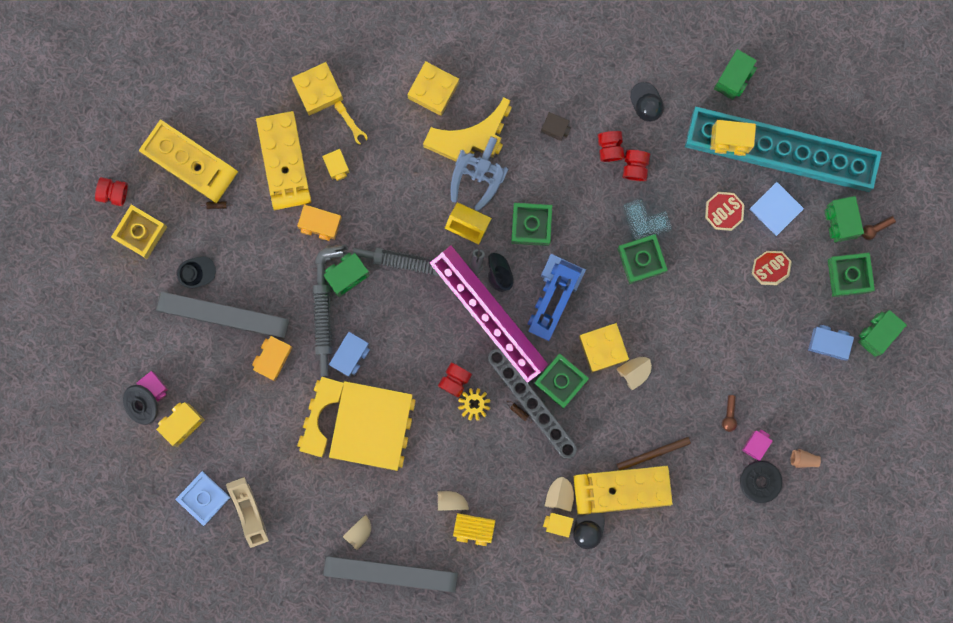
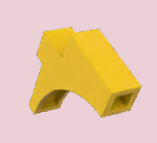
M503 97L499 106L488 118L470 128L447 131L431 127L423 147L456 162L460 150H464L466 154H474L475 152L472 149L484 153L492 136L498 139L490 156L494 158L495 153L499 155L503 144H501L502 138L497 136L496 133L500 135L504 126L501 122L504 116H509L512 109L509 106L510 100Z

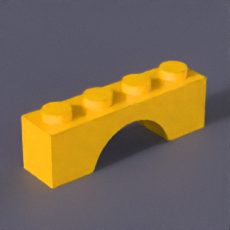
M321 377V380L316 381L314 391L317 393L315 399L312 398L309 404L311 413L310 417H306L303 428L306 430L304 436L301 435L297 445L300 447L299 451L323 458L328 439L321 433L318 419L326 406L340 402L344 383Z

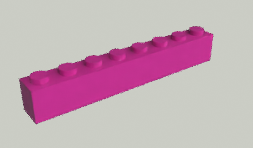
M449 246L430 262L431 266L527 383L546 368L548 363L452 246Z

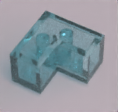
M642 199L626 203L622 206L633 241L654 234L659 236L672 230L667 212L664 211L647 216Z

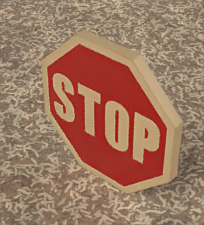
M717 192L706 202L705 218L715 230L732 231L743 221L744 204L735 193Z
M766 251L754 260L752 275L761 285H778L790 276L792 261L783 251Z

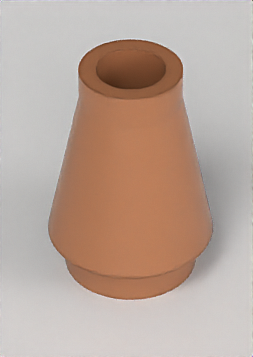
M798 449L793 450L790 462L796 468L819 467L821 457Z

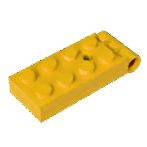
M294 111L256 118L273 210L310 204L311 197ZM285 168L289 169V172L286 174L282 173Z
M161 119L139 149L141 154L215 203L219 201L238 173L236 169ZM197 165L201 166V169L199 171L195 170V167Z
M668 466L573 476L578 515L663 507L673 504ZM610 488L615 489L616 493L614 495L609 493Z

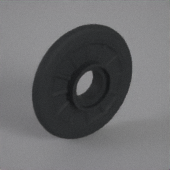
M132 385L125 390L123 405L128 416L133 421L142 425L152 423L158 415V404L154 395L141 385ZM138 401L143 404V409L138 406Z
M755 461L743 470L740 478L741 489L751 501L757 503L770 502L779 495L782 489L781 473L770 462ZM760 476H763L767 481L766 485L762 488L756 484V480Z

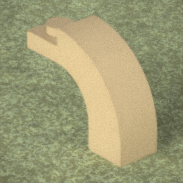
M245 477L227 483V490L237 509L244 535L250 548L268 542V536L259 508Z

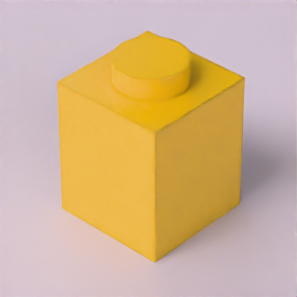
M340 149L322 156L332 180H342L347 177L346 174L350 173Z
M550 513V516L545 517L543 527H546V532L569 537L573 518Z

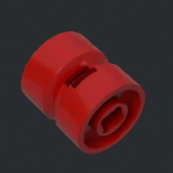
M608 131L597 135L598 144L602 147L599 151L601 162L625 159L624 147H621L623 143L621 131Z
M627 150L625 154L627 165L624 166L622 177L634 181H647L648 169L646 166L649 165L651 154L639 150Z
M100 177L96 187L95 201L102 203L111 201L112 205L123 207L128 192V183L118 180L113 183L112 179Z
M450 363L446 370L447 376L442 377L438 387L459 398L464 390L463 384L468 383L472 374L458 365Z

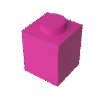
M150 371L136 383L147 388L154 395L157 402L166 396L165 392L168 390L153 371Z
M757 430L753 431L742 451L757 461L761 460L772 443V440L769 439L770 435L763 430L759 432Z

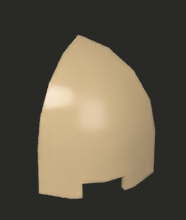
M638 357L626 362L617 368V371L621 377H625L628 387L634 390L647 380L651 373L652 365L649 358Z
M560 477L552 483L546 497V507L559 508L563 511L571 512L574 491L567 479Z
M438 491V511L469 510L467 501L459 493Z
M366 515L362 517L343 536L356 550L370 536L371 524Z

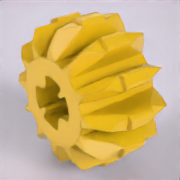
M470 388V396L465 392L462 393L466 400L459 398L458 401L465 403V405L459 406L458 409H466L462 416L464 417L467 413H470L468 418L470 421L473 414H475L478 421L480 420L478 413L485 417L486 413L483 409L490 410L489 406H484V404L490 403V399L483 400L487 393L484 392L479 396V388H477L476 394H473V390ZM471 400H473V401L478 400V401H479L478 406H480V407H479L478 409H476V408H472V409H471V408L469 407V405H471V403H469V402H470Z

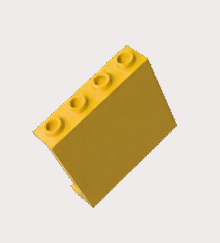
M344 381L329 458L398 471L399 467H403L405 457L401 456L402 448L406 449L408 437H405L406 429L410 430L412 418H409L410 410L414 411L416 400L412 399L413 395Z

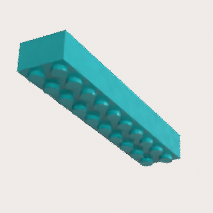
M695 107L693 110L684 146L865 192H870L874 189L882 154L880 151L700 107ZM717 120L756 124L754 147L752 150L746 153L745 156L734 155V152L727 151L726 154L715 153V150H710L712 127Z

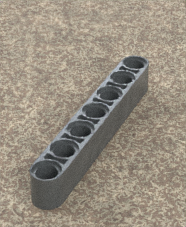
M160 292L156 311L283 339L286 337L289 320L285 318Z
M500 349L492 350L488 356V361L559 455L565 459L573 457L577 450L570 437ZM493 354H500L502 361L494 363L491 360ZM507 368L512 369L514 372V376L510 379L505 378L503 375V371ZM521 383L526 387V391L523 394H518L515 391L517 384ZM529 399H535L537 401V407L535 409H529L527 407V401ZM541 414H546L549 417L548 424L543 425L539 422L538 418ZM553 429L560 431V439L554 440L551 438L550 433ZM568 444L573 448L571 455H565L562 452L564 445Z
M325 556L323 576L456 592L458 573Z

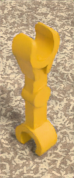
M337 102L335 104L336 110L342 115L352 130L355 142L361 145L357 139L358 136L363 135L367 141V135L357 128L342 102Z

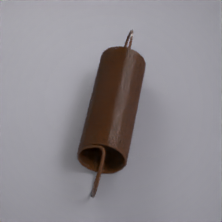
M219 201L217 203L207 202L206 205L201 206H206L207 209H227L226 206L228 205H226L227 201Z
M513 403L510 407L522 420L527 421L529 415L519 406Z

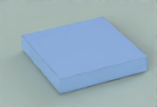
M778 182L750 208L776 236L804 209Z
M202 471L175 500L205 526L231 497Z

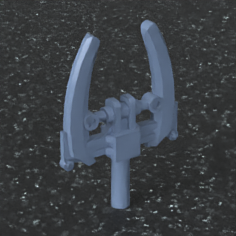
M491 136L483 155L477 158L473 157L474 154L472 153L466 154L464 150H460L451 180L450 193L452 202H456L458 199V189L463 174H469L472 180L476 178L479 183L487 181L490 184L485 194L475 205L474 209L476 211H480L493 198L508 172L507 167L501 168L498 163L494 165L489 160L498 140L497 138ZM467 164L473 165L475 170H468ZM490 172L493 173V177L488 178L484 174Z

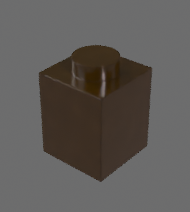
M549 112L542 126L541 133L562 141L563 137H568L571 127L568 126L570 121Z

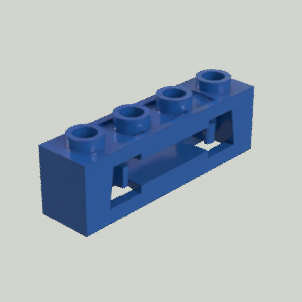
M562 259L559 264L555 263L551 272L554 275L552 281L547 280L543 289L546 294L544 298H539L535 306L538 311L536 315L532 314L528 321V325H530L528 332L545 340H550L581 274V268ZM559 276H562L559 285L564 286L565 290L552 315L554 320L550 326L548 323L551 316L546 314L545 311L558 285L557 279ZM571 279L572 281L569 287H567L566 284L568 280ZM544 313H545L543 319L540 320L539 318H540L541 314H544Z

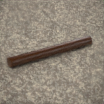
M686 437L616 465L618 470L621 471L687 446L691 442L689 437Z

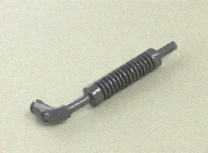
M345 244L339 246L327 245L326 248H323L317 254L315 259L318 285L313 286V298H315L313 299L315 302L314 316H316L314 317V320H316L314 321V327H316L314 330L316 331L315 338H317L315 339V345H317L315 347V355H320L321 377H328V355L332 354V342H330L332 341V335H330L332 333L330 331L331 313H329L331 312V306H329L331 303L329 302L330 295H328L330 294V285H325V277L323 276L325 274L324 264H326L327 260H332L334 257H344L349 252H343L348 250Z
M376 247L375 252L353 248L352 255L356 253L359 257L374 259L373 264H383V266L386 265L387 267L390 265L391 268L392 266L394 268L397 266V269L404 268V270L408 269V271L411 269V271L415 270V272L418 271L419 273L422 271L423 274L429 273V275L433 273L434 276L440 277L430 264L434 258L431 259L429 257L427 259L426 256L425 258L423 256L420 258V255L413 256V254L409 255V253L406 254L405 252L402 254V252L399 253L398 251L395 253L394 250L388 251V249L384 250V248ZM478 249L473 251L471 264L469 263L468 265L475 275L483 270L482 264L485 256L482 250L477 255Z

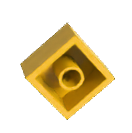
M425 61L407 94L408 99L442 116L459 85V79Z
M326 62L292 77V81L309 116L339 101H343L341 92Z
M717 120L712 127L710 150H715V153L726 154L727 151L734 152V155L745 156L754 147L756 124Z
M131 205L111 238L148 259L167 226Z
M617 323L579 336L591 373L629 360Z
M186 402L178 403L172 409L174 413L169 417L165 416L158 423L159 427L156 429L175 447L181 445L205 421Z

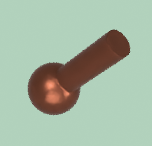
M891 216L874 226H864L862 237L866 240L874 239L877 232L896 223L894 217Z
M728 395L726 418L722 421V427L727 432H732L737 428V421L734 418L736 400L734 395Z

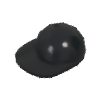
M647 82L636 84L631 90L630 99L637 115L642 120L649 122L659 119L663 114L664 104L657 89Z
M490 253L488 256L490 268L488 273L489 284L493 289L500 292L510 290L513 287L514 280L508 261L498 253Z
M199 256L182 262L176 271V277L184 287L197 288L213 281L216 267L210 258Z
M602 513L577 515L573 538L579 547L592 549L600 543L605 525Z

